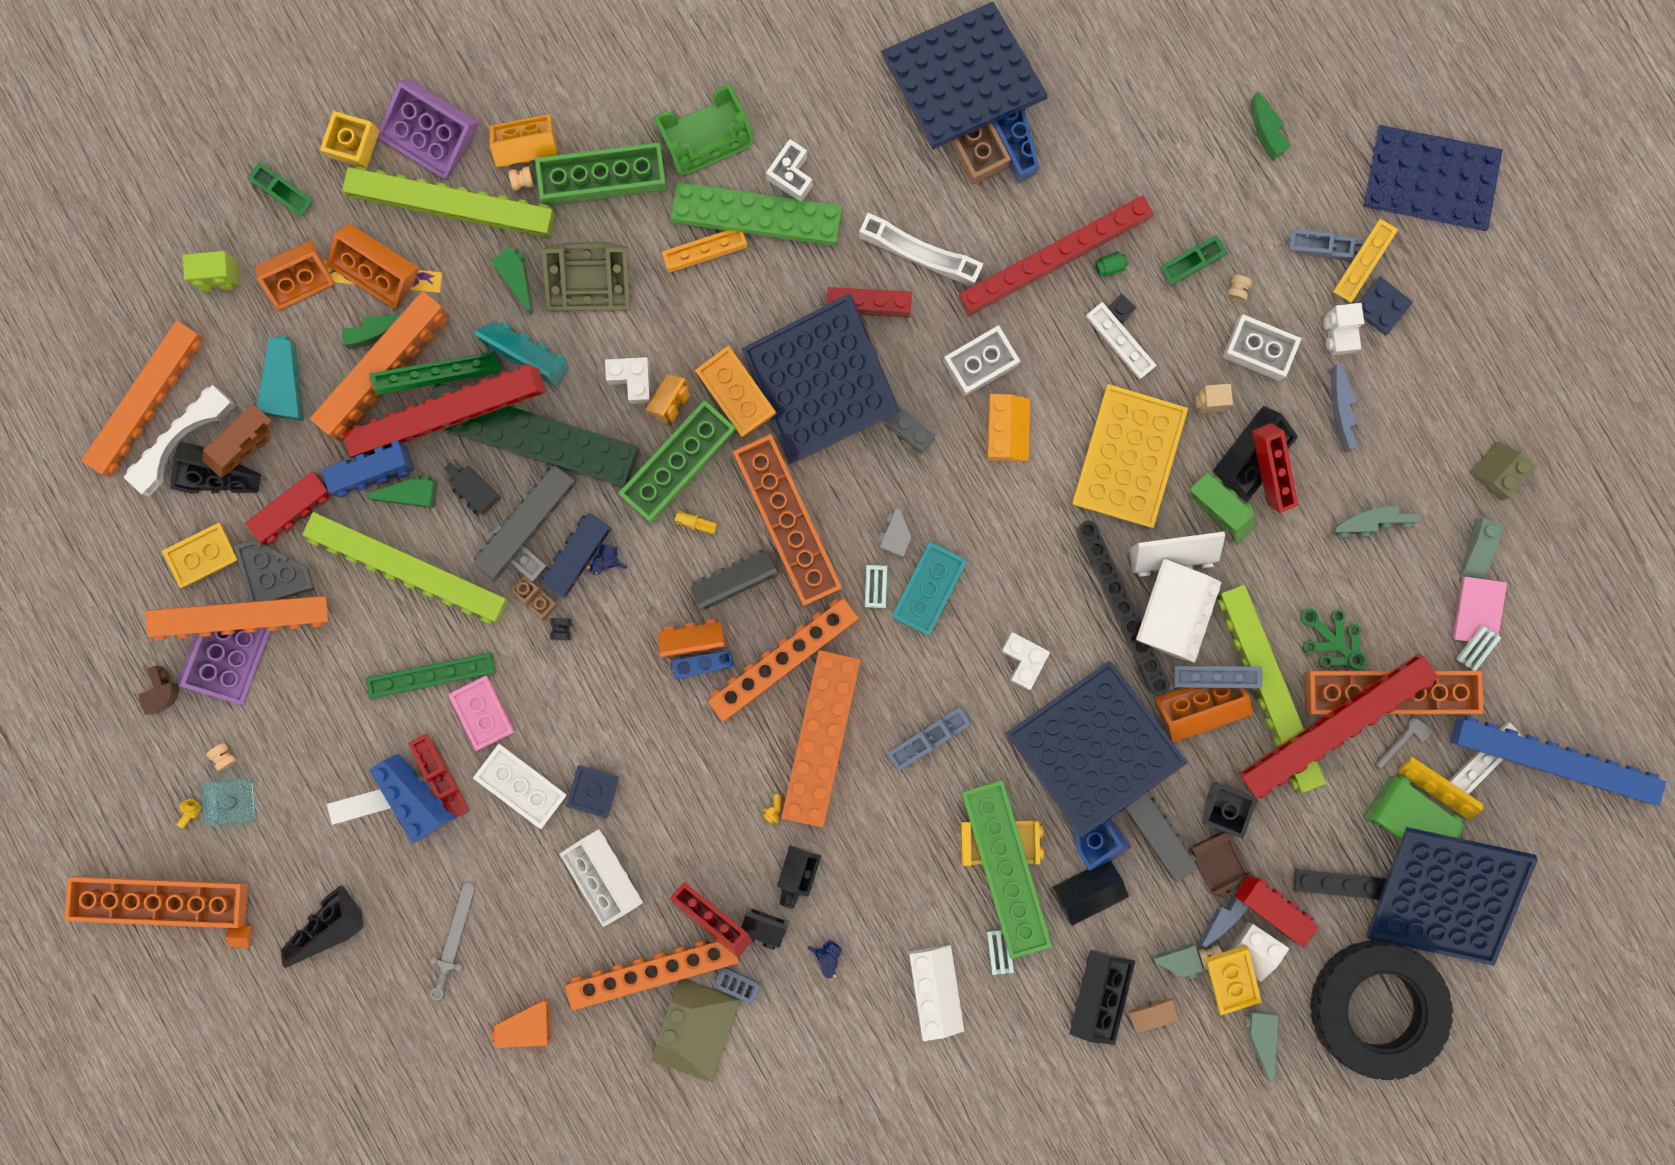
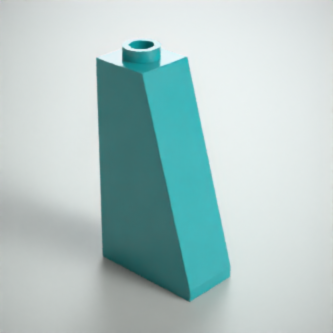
M277 335L276 338L269 337L257 408L266 416L303 421L304 412L296 344L291 342L290 338Z

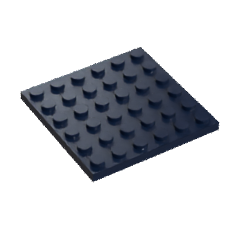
M994 1L881 51L883 60L932 150L1047 99L1045 89Z
M847 294L742 348L756 384L777 412L771 418V421L789 464H793L901 412L852 294Z
M1110 660L1006 733L1007 737L1081 838L1091 833L1188 764Z
M1406 827L1368 928L1367 937L1368 939L1392 942L1405 947L1495 966L1538 858L1535 854Z

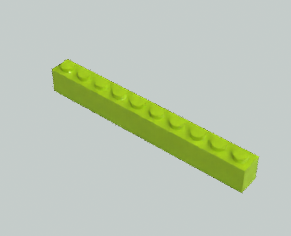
M355 166V168L347 167L342 192L350 198L549 239L555 218L553 210L545 204H538V206L530 205V202L526 200L511 201L510 198L498 195L497 198L491 197L486 192L477 191V193H472L463 187L452 189L443 183L433 185L428 184L426 180L418 178L416 181H413L404 175L396 174L395 177L389 176L388 173L380 170H375L374 173L367 171L366 168L361 166Z
M314 512L302 534L308 537L307 542L319 547L321 543L327 546L326 551L335 555L341 552L346 555V560L355 564L361 561L365 563L364 568L375 573L379 569L385 572L384 577L393 581L399 578L404 581L403 585L415 590V587L423 589L422 594L434 599L435 595L443 598L442 603L451 607L454 604L461 606L460 611L471 616L473 612L481 615L480 620L488 624H492L493 621L499 623L509 602L504 597Z
M1244 584L1217 595L1218 600H1216L1219 610L1225 614L1226 619L1224 622L1227 630L1232 631L1234 639H1232L1236 651L1241 653L1242 659L1240 661L1242 667H1262V688L1251 689L1253 691L1256 690L1258 695L1256 699L1260 710L1265 712L1267 717L1265 718L1267 728L1272 730L1274 734L1273 743L1275 748L1304 730ZM1314 761L1307 765L1305 771L1299 774L1295 773L1289 778L1292 789L1298 793H1304L1326 784L1318 762Z

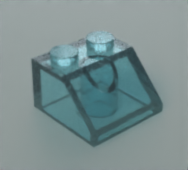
M252 779L201 783L204 826L255 822Z

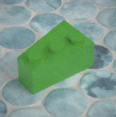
M1207 472L1190 489V497L1208 516L1212 515L1220 523L1218 526L1222 530L1226 528L1234 535L1233 541L1236 544L1255 528L1254 509L1246 502L1243 504L1232 489L1227 490L1223 486V482L1216 475L1211 476Z

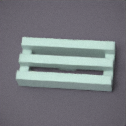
M866 565L865 608H886L887 566ZM870 570H874L873 603H869ZM879 570H883L882 603H877Z
M1481 625L1456 659L1473 671H1476L1501 637L1484 625ZM1486 632L1487 634L1485 635V637H1484V638L1482 639V641L1475 647V649H1474V651L1472 652V654H1471V655L1469 656V658L1466 660V659H1465L1466 656L1469 654V652L1472 650V648L1476 645V643L1479 641V639L1482 637V635Z
M1002 930L987 931L992 975L1014 973L1013 961L1010 959L1007 946L1008 968L1004 967L1001 941ZM992 935H996L1000 969H996Z

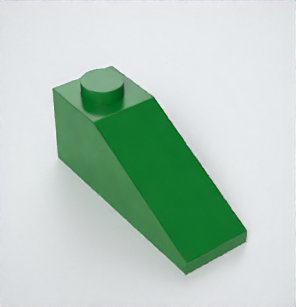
M510 246L490 260V262L531 315L534 312L527 270L523 264L525 258L518 249L514 252Z
M419 476V479L411 478L370 492L366 498L372 501L434 509L437 483L431 481V477Z

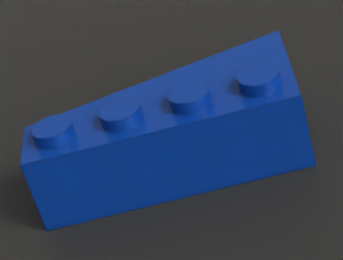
M1025 109L992 123L1011 158L1009 167L1016 181L1020 183L1036 175L1039 163Z
M397 440L391 443L392 447L384 448L381 446L374 449L375 451L372 455L368 453L356 456L354 462L345 460L322 469L329 494L337 496V498L349 495V491L355 489L357 491L366 490L370 484L377 483L380 485L389 482V478L395 476L403 478L410 475L409 472L415 469L408 447Z
M399 754L381 761L369 770L412 844L428 837L456 818L452 812H447L443 807L444 803L439 798L436 799L428 791L429 787L426 783H421L416 778L414 770Z

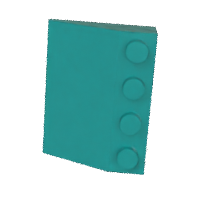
M493 321L475 330L474 335L486 348L517 366L530 364L532 367L539 368L542 380L556 388L569 369L565 357L558 353L552 355L547 352L549 349L539 342L537 345L530 342V337L522 332L519 334L512 332L513 328L504 322L499 324Z

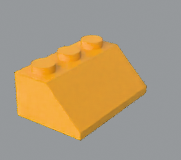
M551 114L489 126V145L495 166L509 167L515 163L532 162L535 158L556 156L557 144Z
M1010 394L989 395L986 460L1029 461L1030 399Z

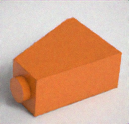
M543 999L497 1023L491 1031V1040L495 1042V1048L547 1046L550 1043L549 999Z

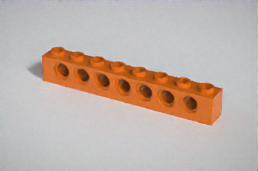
M838 598L828 605L829 610L825 613L819 611L811 618L813 622L808 626L802 624L794 631L796 635L790 639L785 637L777 643L779 648L773 652L771 650L765 652L760 656L762 660L755 665L752 662L743 669L745 673L738 678L735 675L726 682L728 686L721 691L718 688L709 695L711 699L708 703L722 722L728 720L859 620L844 598L840 601ZM831 614L839 617V623L835 626L827 623V618ZM814 627H819L822 630V636L818 639L810 636V631ZM797 640L805 642V649L801 652H797L793 648V644ZM779 653H786L788 655V662L786 664L780 665L777 663L776 657ZM765 665L771 668V675L767 678L761 677L759 673L760 668ZM747 678H751L754 681V688L749 691L745 690L742 685L743 681ZM730 691H734L737 694V700L732 704L726 701V694Z
M705 939L695 942L694 947L686 949V945L674 948V952L670 954H665V951L653 954V958L645 960L642 957L632 960V964L624 966L623 963L611 966L612 970L603 972V969L596 970L590 973V977L583 978L582 975L569 979L570 982L565 985L571 1011L737 964L740 960L739 957L737 958L718 941L715 940L707 943ZM713 947L719 949L720 957H710L709 949ZM692 953L697 954L700 959L699 963L691 964L688 961V955ZM674 959L678 962L679 968L671 970L668 968L667 962ZM648 966H655L658 974L650 976L647 973ZM627 972H634L637 975V980L635 982L628 981L626 978ZM611 977L615 979L616 987H607L605 983L606 978ZM585 984H593L595 993L588 994L585 991Z

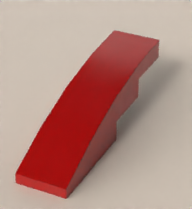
M428 733L409 742L408 745L425 780L429 782L436 799L439 798L444 803L443 807L447 812H452L457 818L470 811L454 778Z

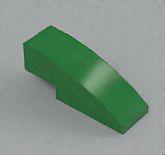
M1258 91L1251 99L1253 122L1260 142L1273 161L1283 154L1290 144L1279 131L1284 123Z
M261 162L256 165L247 177L248 181L300 217L313 201Z
M1215 235L1161 266V269L1169 283L1173 285L1228 255V252L1219 236Z
M401 314L362 318L363 326L343 328V345L348 349H354L378 342Z

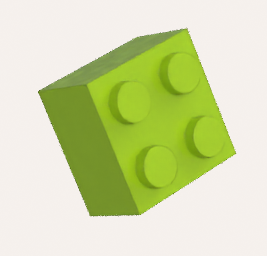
M226 251L182 255L184 280L199 291L210 292L212 288L230 290L233 289V286H240L238 261Z

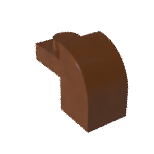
M156 665L147 668L154 689L138 694L145 715H153L170 708L175 703L179 693L177 683H168L169 674L163 666Z

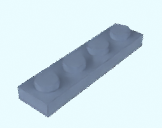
M1175 666V687L1262 688V667Z

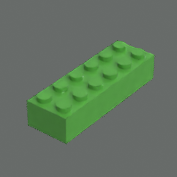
M660 142L535 158L539 197L542 204L545 205L667 191L663 151Z
M704 400L618 494L650 524H653L737 433L736 428Z

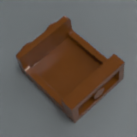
M1223 831L1188 847L1197 859L1196 864L1210 893L1219 897L1230 893V889L1235 886L1240 888L1248 875L1253 878L1233 840L1235 837Z

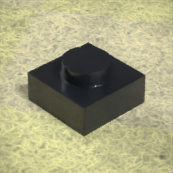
M1122 293L1108 307L1121 324L1137 308Z

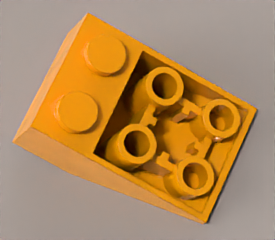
M667 374L645 409L646 413L667 426L671 422L675 423L680 415V412H678L682 404L685 406L691 397L686 380L682 377Z

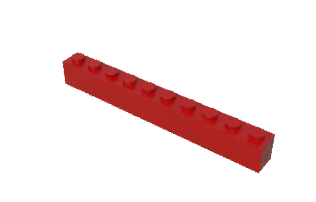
M1144 195L959 293L958 300L967 317L1150 220L1153 211Z
M530 364L517 367V371H505L498 374V378L482 379L479 381L480 384L463 386L459 392H446L442 394V398L424 400V404L420 406L410 405L405 407L403 412H391L386 414V418L369 420L367 425L352 426L350 431L343 433L348 455L350 458H355L360 454L369 453L372 455L374 454V449L381 446L384 448L392 447L391 443L398 440L401 443H405L544 394L546 391L540 370L537 367L530 366Z
M1417 654L1239 772L1238 775L1256 799L1259 797L1263 798L1270 794L1271 789L1275 786L1287 783L1289 777L1293 774L1305 771L1307 765L1311 762L1323 759L1325 753L1329 750L1341 747L1343 741L1347 738L1359 735L1362 732L1361 729L1365 726L1377 723L1380 720L1379 717L1383 714L1395 711L1398 708L1397 705L1401 702L1413 699L1416 696L1415 693L1419 690L1431 687L1434 684V680L1439 677L1425 656Z

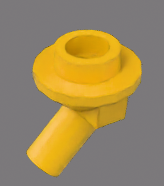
M780 794L773 795V807L762 809L764 811L762 816L771 825L773 823L779 824V813L781 812L782 795Z
M193 799L182 801L179 809L184 815L176 825L184 829L191 818L194 819L199 816L202 808L201 804Z

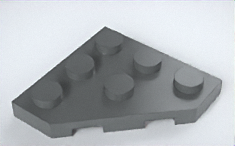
M256 540L233 546L250 602L277 600L314 588L308 567Z

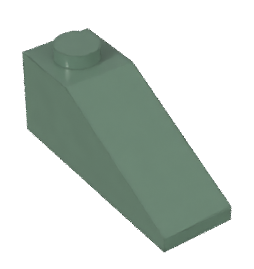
M1485 518L1475 521L1459 578L1460 582H1462L1463 576L1484 579L1499 545L1504 524Z
M1248 1010L1247 1016L1244 1017V1029H1247L1246 1032L1265 1077L1270 1081H1274L1278 1015L1274 1012Z

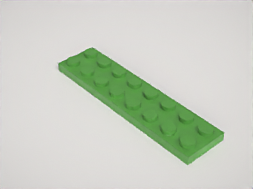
M677 182L670 219L671 223L836 246L842 206L807 200L800 202L793 198Z
M1003 780L961 792L1010 959L1051 948L1052 944Z

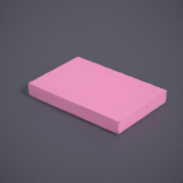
M1462 577L1453 639L1470 641L1481 625L1499 635L1507 583ZM1486 632L1482 635V637L1479 639L1477 643H1480L1482 641V639L1487 634Z
M487 675L448 694L475 751H479L515 733Z

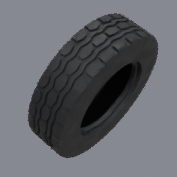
M1362 941L1361 943L1349 945L1346 949L1343 948L1334 954L1335 956L1325 963L1323 970H1320L1316 978L1317 981L1313 985L1311 993L1313 995L1310 1003L1312 1023L1315 1025V1032L1325 1049L1336 1060L1352 1071L1377 1080L1406 1078L1409 1075L1422 1071V1068L1428 1067L1444 1049L1443 1046L1448 1041L1449 1031L1452 1029L1453 1022L1451 995L1441 973L1437 972V968L1419 953L1401 945L1385 941ZM1379 974H1391L1402 980L1411 993L1413 1000L1411 1023L1407 1030L1392 1042L1377 1045L1363 1042L1356 1035L1349 1021L1348 1007L1350 998L1356 987L1365 979Z

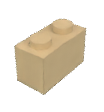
M1231 384L1207 385L1197 393L1198 396H1195V407L1199 408V414L1225 412L1233 405Z

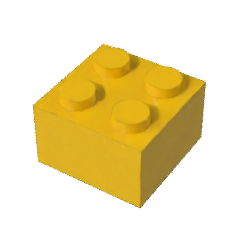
M333 111L320 151L328 158L367 169L380 130L370 121Z

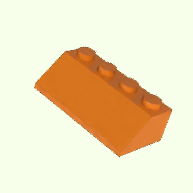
M350 223L335 233L326 264L394 310L399 307L414 285L419 270L418 267Z
M1180 688L1154 697L1164 729L1173 743L1252 716L1251 700L1245 688Z

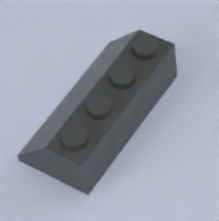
M756 551L746 561L739 559L731 564L732 567L727 570L720 568L712 572L713 576L708 579L701 577L693 581L694 585L690 588L699 609L704 611L778 576L768 552Z

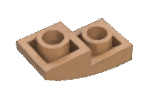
M525 575L510 590L542 620H545L558 606L555 601Z
M1173 998L1152 1002L1151 1006L1132 1009L1129 1012L1136 1033L1155 1029L1179 1020Z

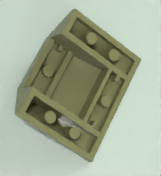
M572 242L542 248L546 311L630 310L627 247L610 242Z
M685 979L679 980L651 1061L712 1082L740 999Z

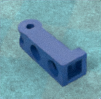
M731 651L671 660L675 680L734 667Z

